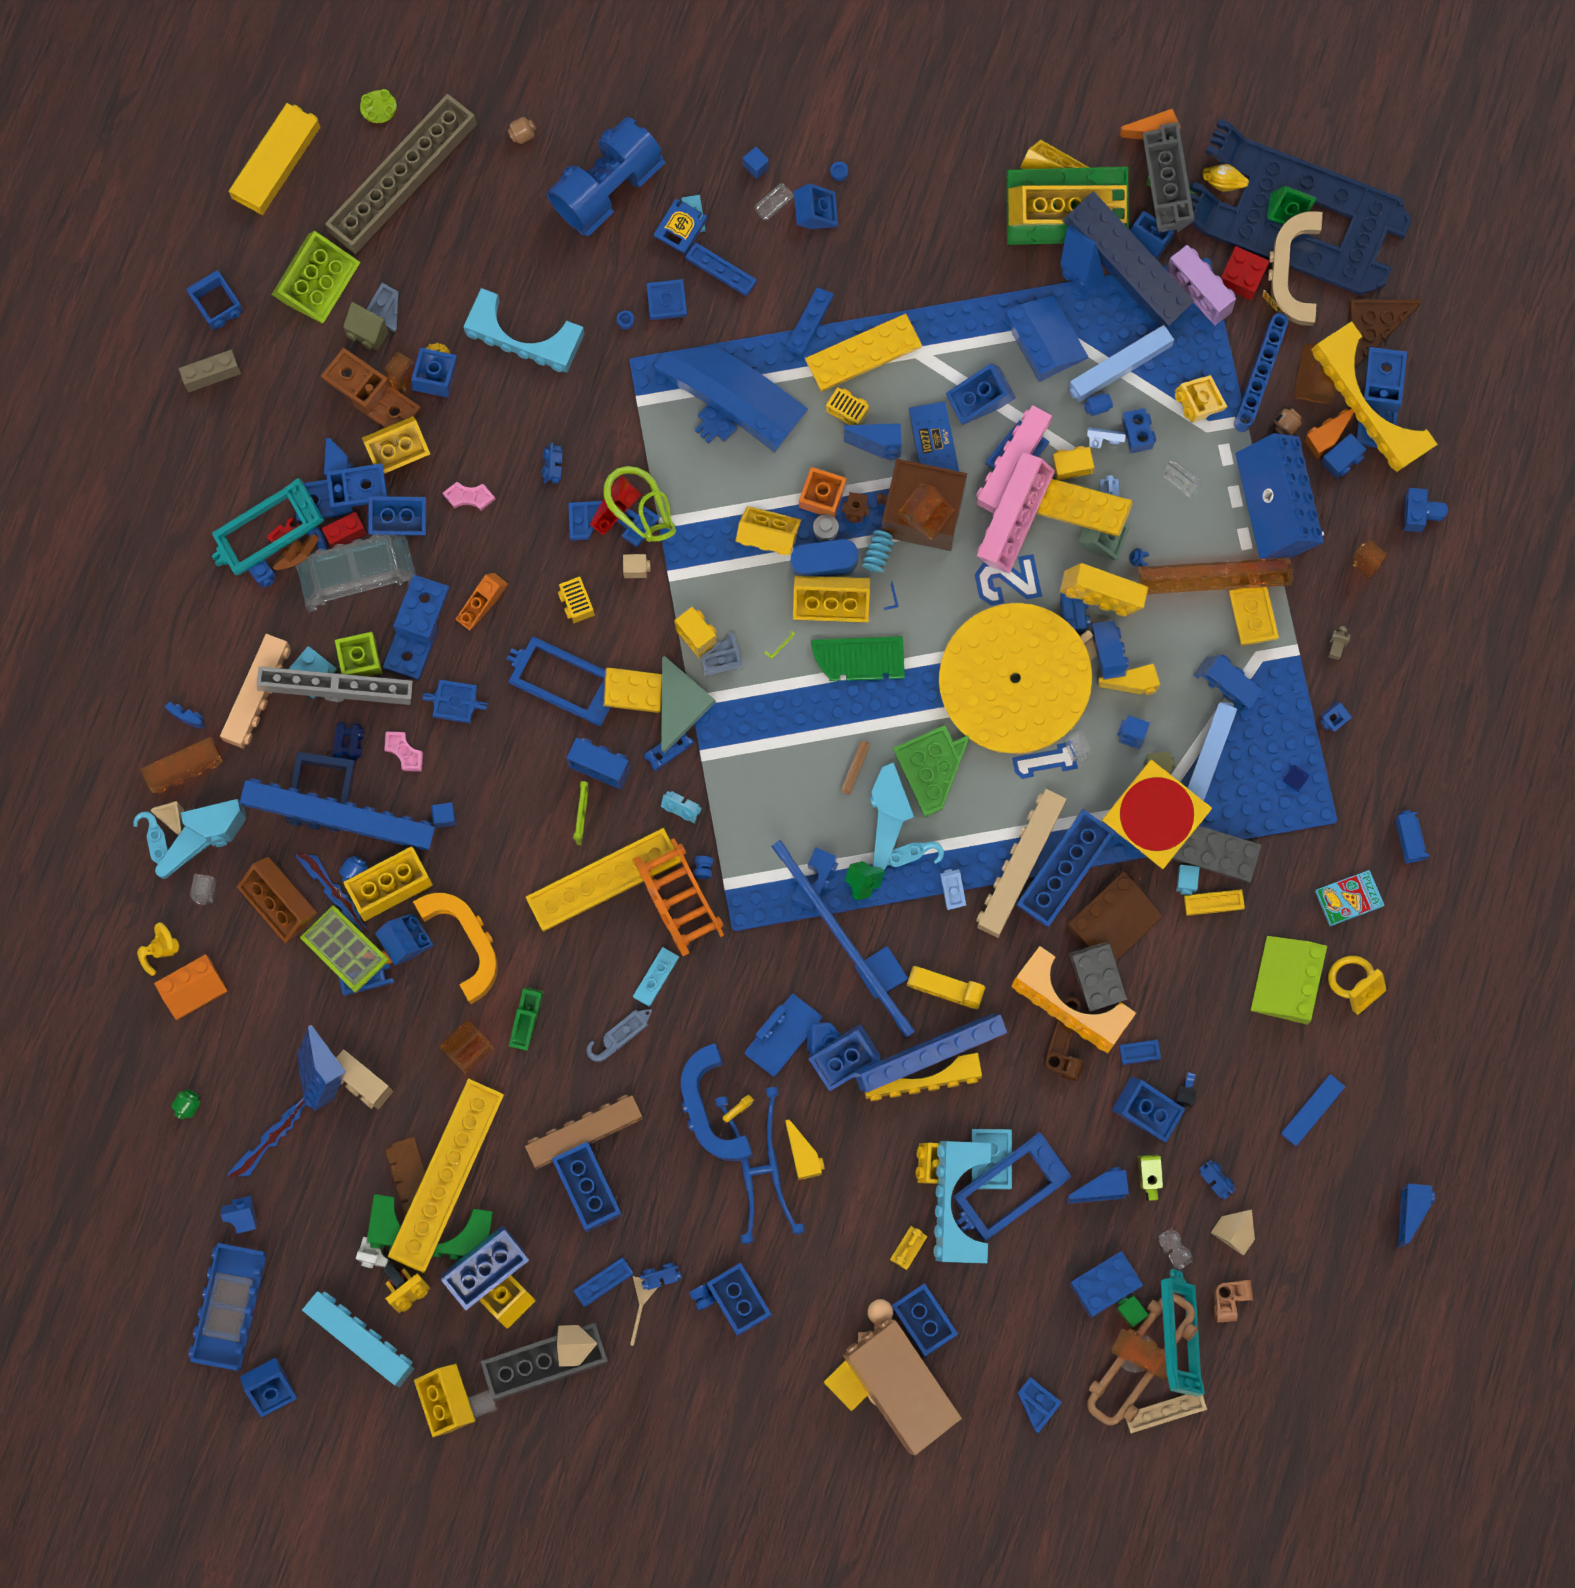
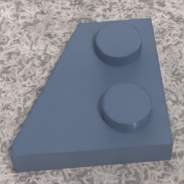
M382 283L366 309L383 318L387 329L394 333L397 329L398 291Z
M734 632L728 634L724 641L718 642L711 650L701 655L705 676L742 667Z

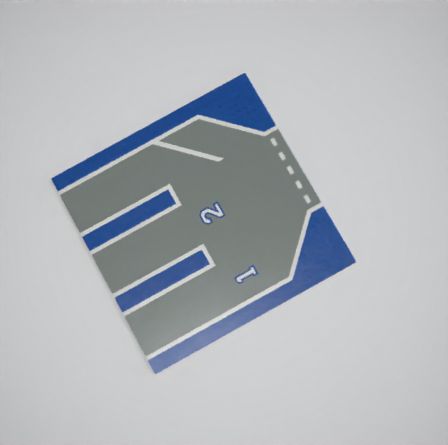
M1201 259L1203 262H1206L1210 266L1211 271L1213 272L1210 259ZM1168 265L1163 266L1166 270L1168 269ZM1112 275L1104 276L1105 279L1090 293L1078 288L1074 282H1066L819 325L803 356L786 350V345L794 330L681 349L689 350L716 346L752 367L808 408L775 453L733 421L731 422L737 427L736 432L725 442L717 436L708 444L705 440L710 435L708 434L704 439L700 436L704 429L698 434L695 432V429L702 423L698 418V414L708 404L687 391L680 389L653 368L663 353L630 359L649 473L657 482L659 490L667 496L670 505L671 521L676 527V533L673 536L662 540L675 617L678 618L693 606L696 611L699 609L702 612L707 625L711 624L717 631V643H721L728 637V634L734 632L742 662L741 668L705 676L701 658L699 659L679 635L686 675L716 701L695 723L733 931L821 916L816 908L811 912L792 903V897L798 882L771 847L779 840L783 842L810 884H814L818 880L817 873L808 869V862L815 847L837 856L836 862L839 863L835 873H831L828 878L831 882L827 891L823 890L820 896L823 898L822 901L831 914L944 894L940 874L949 869H952V871L959 869L963 890L994 885L998 877L1002 878L1004 874L1002 868L1005 861H1010L1013 856L1010 854L1015 843L1019 844L1021 837L1018 836L1022 827L1027 828L1030 822L1027 820L1030 811H1035L1038 806L1035 803L1040 793L1044 794L1045 790L1048 789L1067 800L1028 879L1034 878L1081 810L1084 809L1102 822V819L1144 769L1143 762L1147 754L1170 751L1171 757H1174L1175 769H1173L1171 776L1188 788L1219 702L1230 703L1234 705V708H1237L1204 799V802L1212 807V810L1199 826L1247 840L1330 825L1337 822L1279 561L1259 558L1235 453L1252 445L1249 429L1246 432H1239L1234 427V420L1242 397L1224 319L1214 326L1193 302L1166 327L1174 338L1172 347L1090 396L1093 397L1102 393L1109 394L1113 403V408H1110L1109 411L1095 416L1086 413L1084 409L1086 399L1079 403L1076 398H1072L1069 393L1070 381L1159 328L1156 322ZM1054 295L1089 358L1039 382L1005 322L1006 311L1023 303ZM907 314L922 344V348L828 390L820 391L805 358ZM991 363L1000 367L1016 399L994 412L962 425L946 393ZM1211 375L1227 408L1224 411L1209 415L1206 419L1191 423L1183 414L1184 408L1181 402L1179 403L1175 399V390L1182 383ZM837 387L847 389L852 393V396L857 399L862 398L870 405L869 413L861 425L901 423V458L897 459L919 463L909 408L946 402L959 472L967 473L964 497L951 551L891 539L895 542V545L888 546L892 549V552H886L890 558L883 559L887 563L886 566H880L884 569V573L872 572L861 566L864 564L863 559L866 557V551L869 550L868 546L871 544V538L875 537L873 535L874 531H882V520L886 505H877L878 493L888 496L896 460L880 458L844 442V425L848 424L826 412V404ZM1032 405L1052 415L1051 423L1043 435L1050 442L1039 456L1052 468V456L1056 451L1063 449L1070 451L1079 446L1089 447L1088 427L1125 432L1122 422L1124 412L1145 408L1146 413L1150 414L1152 421L1150 428L1151 431L1155 432L1156 436L1153 449L1130 453L1126 434L1125 442H1120V444H1111L1109 440L1103 439L1101 448L1090 447L1095 467L1093 474L1059 480L1100 492V479H1106V476L1109 475L1114 476V479H1119V497L1132 500L1133 505L1125 522L1130 528L1118 560L1091 552L1079 544L1078 541L1084 527L1037 514L1034 517L1010 574L990 567L977 556L978 548L985 538L986 529L993 520V513L977 505L976 494L980 487H985L987 483L985 479L988 473H993L994 471L985 463L1019 420L1023 422L1022 416L1026 409L1030 410ZM1241 418L1243 423H1247L1245 419ZM1139 419L1133 420L1135 424H1142ZM1142 436L1137 438L1141 442L1147 441L1146 438ZM810 468H817L847 478V486L835 517L838 521L839 529L834 540L846 539L853 542L858 549V564L855 570L849 574L829 577L870 578L869 622L793 620L795 575L791 570V555H780L774 551H765L759 549V547L745 546L736 542L739 522L746 507L750 506L801 519L794 550L803 544L820 542L813 531L814 521L820 515L799 508V499ZM1055 472L1052 476V479L1056 480ZM849 492L868 495L867 505L870 506L868 517L864 516L863 522L851 523L848 519H845V512H842L844 501H848ZM662 498L663 506H664V510H665V514H666L665 503H664V500H663V498ZM655 500L657 516L660 518L658 523L661 524L664 522ZM660 529V534H665L669 532L670 529ZM1136 548H1141L1143 552H1148L1149 556L1143 557V561L1147 562L1148 565L1145 567L1132 566L1129 560L1130 553ZM1080 563L1147 586L1148 591L1144 608L1126 617L1119 616L1111 610H1102L1099 608L1100 606L1095 604L1088 605V609H1085L1086 615L1090 616V627H1087V631L1089 630L1092 633V623L1115 620L1116 627H1120L1121 631L1120 642H1124L1125 646L1124 657H1128L1129 668H1126V671L1154 663L1160 682L1159 690L1152 695H1139L1098 687L1097 682L1102 677L1098 657H1095L1090 661L1092 687L1089 702L1081 719L1072 730L1055 744L1042 750L1025 754L998 753L983 748L969 739L943 809L925 818L893 752V748L944 725L953 742L965 737L946 712L939 686L941 660L955 632L967 620L979 612L1009 603L1032 604L1050 610L1062 618L1060 588L1064 571ZM891 581H893L899 607L884 610V607L895 605L891 589ZM1267 584L1279 638L1278 640L1241 646L1228 592L1229 590ZM791 631L796 633L772 659L764 653L767 651L772 655L792 634L790 633ZM903 636L905 679H889V674H883L884 678L879 680L846 681V675H840L841 681H829V678L822 672L814 658L811 640ZM1216 655L1228 657L1234 667L1242 669L1248 679H1253L1259 684V688L1263 691L1250 709H1240L1223 697L1224 693L1218 688H1210L1208 686L1210 682L1203 677L1196 678L1193 676L1207 657ZM1014 673L1010 677L1012 683H1018L1021 680L1019 674ZM1128 715L1150 722L1140 750L1119 743L1120 736H1117L1122 720L1126 721ZM861 741H866L870 743V748L850 795L841 792V788ZM894 763L915 817L903 822L893 850L910 843L934 841L942 846L944 856L940 862L935 864L934 860L938 858L939 853L936 849H930L919 859L902 866L893 867L887 865L884 869L885 874L880 888L873 889L871 897L857 901L852 897V888L845 881L849 865L852 863L864 861L873 867L878 808H873L869 797L873 796L871 791L882 767ZM1115 832L1091 867L1146 858V856Z

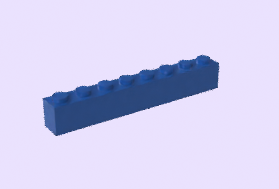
M992 1013L855 1071L854 1075L860 1090L870 1092L1007 1033L1001 1014Z

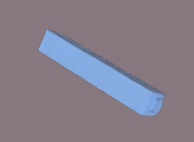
M1164 325L1070 381V395L1080 403L1172 347L1174 338Z
M1219 702L1188 785V789L1203 801L1237 711L1234 705L1227 702Z

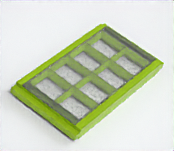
M334 905L300 937L355 993L389 961Z

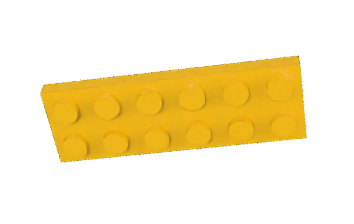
M904 314L805 358V361L820 391L823 392L922 348V344L907 314Z
M1051 479L1036 514L1119 537L1133 502L1126 498Z

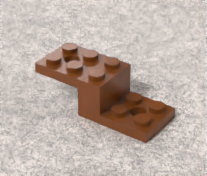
M345 348L340 351L321 375L325 382L349 397L356 409L384 428L412 416L415 418L421 410L419 405L391 387L387 377ZM345 370L352 371V375L350 377L342 376ZM393 408L400 410L396 416L390 415V411Z

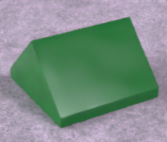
M1283 186L1270 193L1267 218L1284 225L1292 217L1300 213L1309 212L1316 201V197L1288 186Z

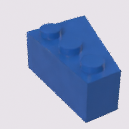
M1224 655L1207 657L1193 676L1196 678L1203 677L1210 682L1208 684L1210 688H1218L1224 693L1223 697L1240 709H1250L1263 691L1259 688V684L1253 679H1248L1242 669L1234 667L1228 657Z

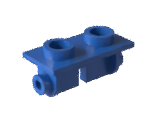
M550 443L543 451V459H545V465L542 468L543 484H546L549 480L557 484L561 480L562 467L555 466V463H562L563 450H561V446H554L553 448V443Z
M1209 1160L1206 1162L1208 1167L1204 1164L1199 1168L1201 1171L1200 1175L1208 1184L1215 1180L1217 1183L1211 1188L1219 1198L1222 1197L1225 1200L1230 1196L1228 1191L1231 1194L1236 1191L1234 1188L1235 1184L1229 1177L1224 1176L1221 1172V1166L1216 1161Z
M671 1262L662 1265L660 1270L655 1271L654 1268L644 1270L643 1275H640V1279H645V1281L641 1282L643 1290L660 1287L659 1279L663 1278L665 1285L678 1282V1279H682L680 1271H675L676 1268H679L678 1264L674 1265Z

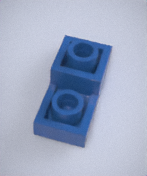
M171 702L165 706L167 711L181 722L195 728L203 729L205 727L202 723L203 717L197 711L192 713L188 709L185 712L178 704L174 706Z

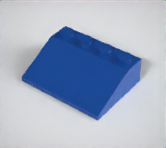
M1054 295L1023 303L1006 311L1005 322L1039 382L1089 358Z
M310 1025L297 1053L304 1101L308 1107H312L316 1111L334 1100L346 1071L313 1026Z

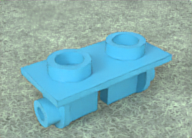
M667 791L666 795L663 796L661 807L695 824L697 814L699 815L702 810L699 804L688 799L683 804L684 797L673 791Z

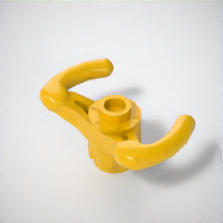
M161 922L157 923L154 927L156 936L151 941V944L147 947H139L137 952L142 967L151 976L156 974V970L148 963L146 955L161 958L173 956L179 950L178 941L172 938L167 927Z

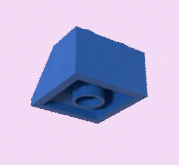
M810 183L794 191L798 226L808 229L838 226L836 195L834 191Z
M420 348L411 378L412 390L449 398L457 355Z
M276 1358L240 1376L243 1389L260 1417L297 1399L283 1368Z

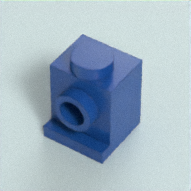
M1335 701L1331 707L1319 715L1322 719L1320 721L1321 725L1326 730L1330 729L1334 732L1352 718L1341 702ZM1335 714V719L1331 721L1330 716Z

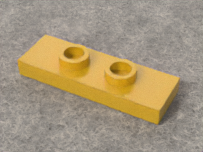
M1242 889L1184 896L1186 916L1245 909Z

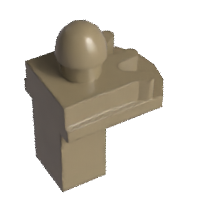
M1340 626L1337 631L1334 630L1330 639L1332 646L1328 657L1340 660L1343 648L1347 646L1351 636L1349 634L1345 635L1347 633L1345 626Z

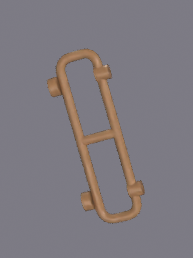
M1173 1293L1174 1302L1187 1311L1186 1318L1176 1330L1177 1344L1181 1337L1190 1341L1198 1328L1192 1324L1195 1317L1193 1306L1181 1296ZM1162 1297L1158 1302L1153 1300L1149 1304L1147 1310L1150 1313L1102 1380L1100 1382L1094 1381L1089 1388L1092 1394L1087 1402L1088 1410L1104 1424L1115 1425L1123 1418L1131 1423L1136 1418L1139 1409L1133 1404L1166 1360L1165 1347L1154 1362L1134 1349L1156 1317L1163 1311ZM1130 1355L1148 1368V1371L1114 1417H1108L1096 1408L1095 1402L1104 1393L1109 1382Z

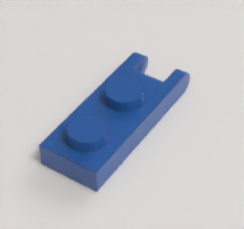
M385 964L356 993L394 983L393 978L386 980L384 970L391 968L390 964ZM363 970L347 975L354 980ZM339 977L343 996L354 994L355 992Z

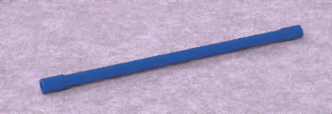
M779 840L771 847L777 856L784 862L879 997L905 1038L911 1035L915 1030L906 1017L902 1015L802 873L783 842Z

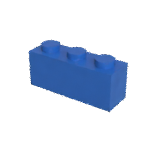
M1115 620L1092 623L1093 642L1103 680L1126 676V668H1129L1128 657H1124L1123 654L1125 653L1124 642H1120L1119 639L1121 638L1120 627H1116Z

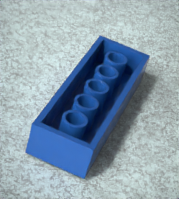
M1084 809L1081 810L1015 906L1046 928L1049 927L1115 831Z

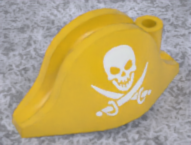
M1220 164L1203 169V178L1208 180V183L1219 191L1227 192L1248 186L1249 180L1231 165Z

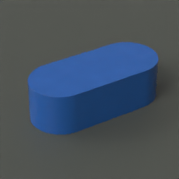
M846 539L803 544L796 547L791 554V570L797 576L829 577L844 575L854 571L858 564V549L853 542Z

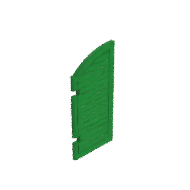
M903 636L811 640L814 658L819 668L829 678V681H841L840 675H846V681L879 680L884 678L883 674H889V679H905Z

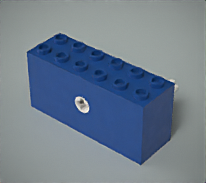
M1273 433L1236 452L1259 558L1286 561L1324 543L1322 537L1324 533L1320 528L1299 436Z

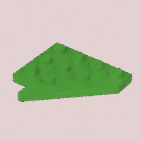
M945 725L893 748V752L925 818L943 809L969 741V737L965 736L953 742Z

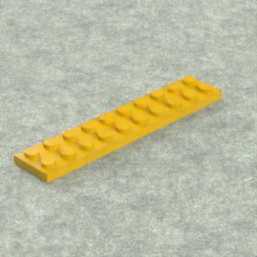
M468 1078L388 1254L389 1258L420 1272H425L504 1094Z

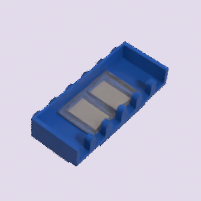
M217 1243V1247L213 1248L212 1259L214 1260L212 1267H209L207 1272L209 1282L208 1286L204 1287L202 1297L205 1299L203 1306H200L198 1311L200 1321L199 1325L195 1326L193 1333L195 1342L194 1346H191L189 1350L190 1362L241 1371L267 1253Z

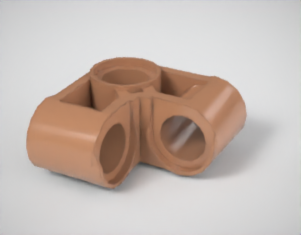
M1251 1280L1222 1283L1215 1287L1213 1297L1214 1315L1217 1323L1237 1321L1235 1302L1253 1301ZM1220 1288H1225L1228 1291L1227 1298L1220 1296Z

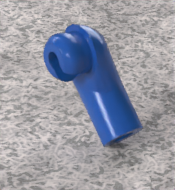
M315 527L308 532L309 537L315 534L319 538L317 541L319 553L328 552L326 539L320 528Z

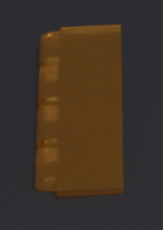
M414 1137L393 1143L392 1148L385 1150L389 1164L397 1162V1165L390 1167L394 1182L403 1181V1183L396 1185L400 1201L408 1199V1202L401 1204L405 1217L425 1175Z

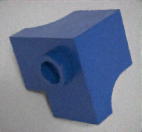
M251 1196L232 1200L231 1205L222 1207V1221L232 1223L237 1234L256 1229L257 1219Z

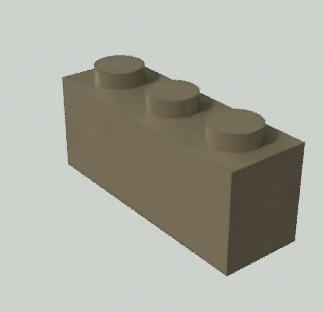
M232 350L179 368L188 393L241 374Z

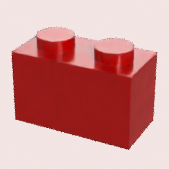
M356 512L322 528L333 551L367 535Z

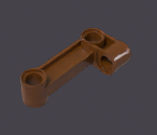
M1070 997L1064 1001L1065 1005L1072 1003L1076 1006V1011H1080L1081 1005L1078 999ZM1058 1020L1044 1065L1050 1073L1060 1075L1069 1080L1078 1081L1084 1062L1080 1059L1066 1056L1073 1029L1066 1027L1063 1022ZM1052 1058L1057 1059L1059 1066H1050L1049 1060Z

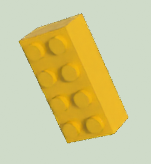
M1083 563L1064 571L1060 592L1066 594L1068 598L1081 599L1085 604H1095L1100 606L1099 608L1102 610L1114 611L1122 617L1143 609L1148 591L1147 586Z

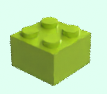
M372 632L335 640L342 674L366 677L382 674L377 645Z

